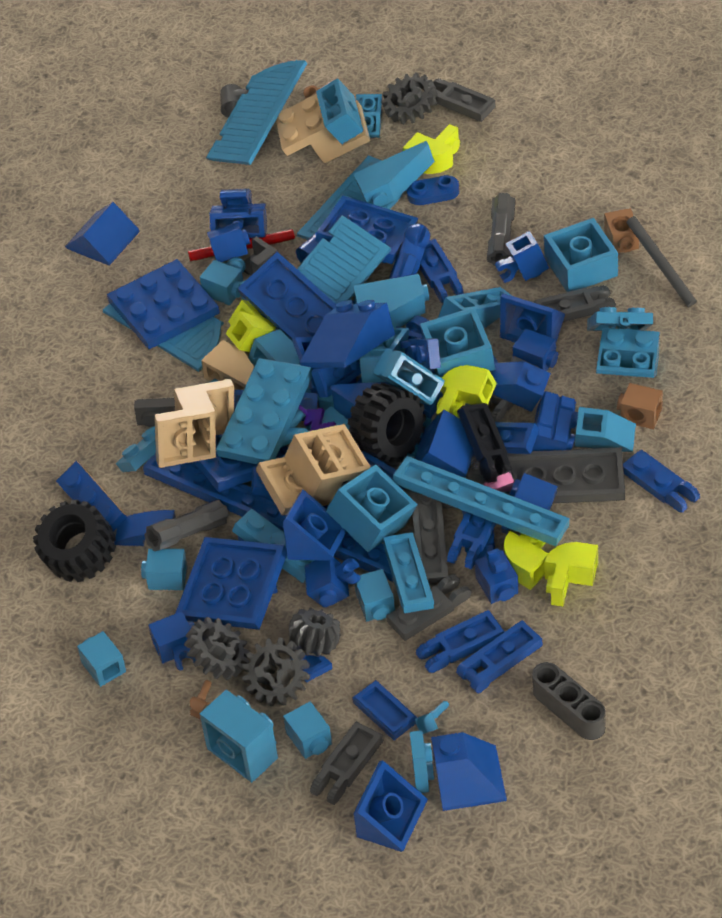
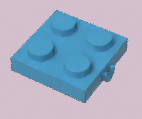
M602 307L600 311L595 312L587 319V331H602V328L616 329V326L617 329L644 331L653 325V313H645V308H628V312H617L615 307Z

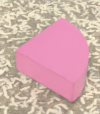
M508 472L497 476V481L492 483L485 482L483 485L504 493L511 491L514 481L511 473Z

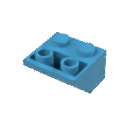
M602 328L596 374L656 377L660 332Z

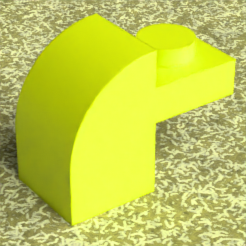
M449 124L436 139L417 132L403 147V151L427 141L435 162L424 173L436 174L446 171L453 166V154L460 147L458 127Z
M242 299L228 321L231 326L225 334L239 350L250 352L254 339L275 331L276 326L267 318H264L252 304Z
M464 365L455 367L441 377L444 379V384L440 390L443 397L437 403L436 414L439 415L443 410H446L459 418L457 410L461 406H465L466 403L471 405L487 403L488 405L497 384L488 369Z
M509 531L504 540V554L518 575V583L531 590L545 576L544 562L549 553L541 548L546 543L522 533L519 536Z
M569 542L561 544L549 552L544 564L545 579L547 580L546 593L551 594V605L564 606L569 583L593 586L598 566V545Z

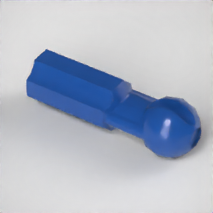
M417 223L407 227L404 232L401 249L396 257L389 279L417 274L423 253L431 237L428 228L423 224Z

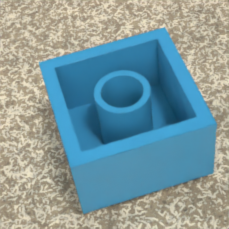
M594 218L544 235V257L567 292L586 288L618 276V252Z
M475 307L420 324L423 338H438L441 368H435L434 372L439 377H442L455 367L464 365L484 368L489 371L495 370L492 347Z
M375 464L339 488L326 512L369 552L383 542V537L392 536L405 527L418 504Z
M226 689L200 713L207 749L251 783L278 759L277 742L274 737L272 720L265 713H258L252 709L242 696L238 695L236 697Z

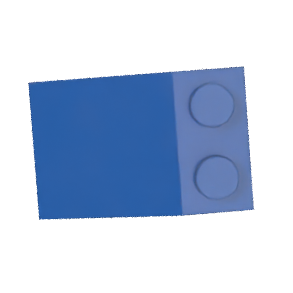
M351 300L337 303L335 305L336 308L327 313L299 362L300 365L311 368H346L394 336L395 332L387 303H375L374 300H366L352 304Z

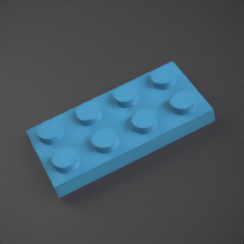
M258 358L216 448L218 456L253 464L276 459L312 379L311 367Z

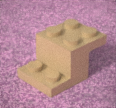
M317 94L282 110L276 119L282 150L288 156L311 145L323 163H326L369 142L370 137L362 106L356 100L363 132L343 144L324 126Z
M227 379L174 389L175 411L155 414L156 462L158 467L163 468L216 458V435L224 433L234 412V385L232 380Z
M342 424L295 434L284 457L259 462L256 472L281 515H286L302 490H305L322 506L329 505L343 482L353 480L371 467L346 425Z

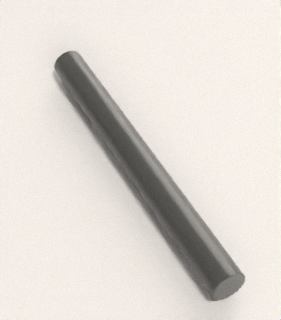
M635 216L629 218L626 222L681 299L687 307L694 305L697 300Z

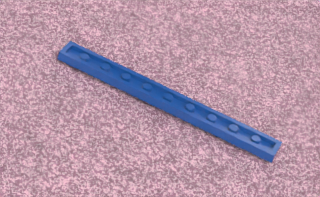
M156 453L143 466L144 475L207 502L220 500L227 507V511L241 517L253 509L284 532L283 520L286 515H281L271 497L251 494V487L240 484L218 492L193 462L159 468L156 462ZM346 532L333 557L343 561L353 558L359 563V568L368 572L383 569L387 580L393 582V576L383 544L380 543L367 552Z

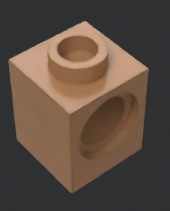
M631 208L604 213L605 235L618 253L639 249V240L626 223L629 218L634 216Z
M629 383L625 394L621 393L618 398L617 410L621 411V417L635 423L637 426L654 429L662 411L663 390Z

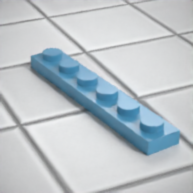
M406 456L393 475V481L401 487L555 547L569 527L570 518L409 456Z

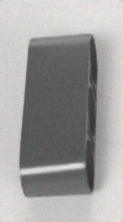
M549 662L536 665L532 672L533 694L536 699L584 739L596 740L602 737L606 729L604 705L557 665Z

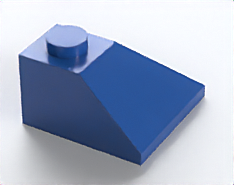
M464 732L431 737L433 761L443 811L507 801L496 745Z

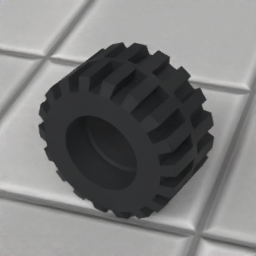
M376 383L371 386V389H364L363 395H358L355 399L356 404L350 410L352 413L351 418H348L349 432L360 447L361 452L365 451L373 457L392 463L397 462L398 459H405L407 453L412 454L415 450V445H419L421 441V433H424L425 430L423 423L426 421V415L423 414L425 408L420 403V398L413 395L414 393L386 383Z
M72 500L70 504L64 501L60 503V507L56 508L53 506L50 508V513L47 516L44 514L40 518L42 521L41 525H36L35 531L38 535L33 536V542L36 545L34 548L39 558L57 577H63L65 581L72 582L73 578L77 582H83L84 577L91 579L95 577L94 573L98 570L102 572L105 569L103 565L106 562L110 563L113 558L110 553L115 552L116 545L113 542L116 540V537L112 532V527L101 513L88 502L83 501L80 503L78 500ZM80 533H85L82 540L76 546L65 549L71 538Z

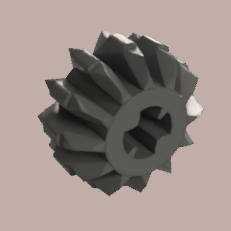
M311 607L308 611L299 609L298 613L293 615L289 623V642L293 641L297 645L296 650L302 649L306 651V655L309 653H314L316 656H320L321 653L330 654L331 650L336 649V645L339 643L341 636L340 621L334 619L333 614L324 613L323 609L320 611H316Z

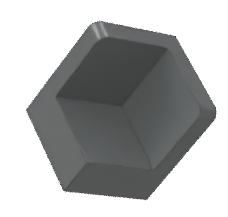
M257 236L252 239L254 254L244 260L246 265L244 272L249 276L256 272L278 251Z

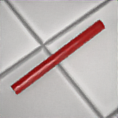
M293 229L266 234L265 237L259 238L271 245L294 240L295 235ZM249 238L251 244L246 245L247 249H252L253 238ZM209 246L188 251V256L191 262L214 257L212 247Z

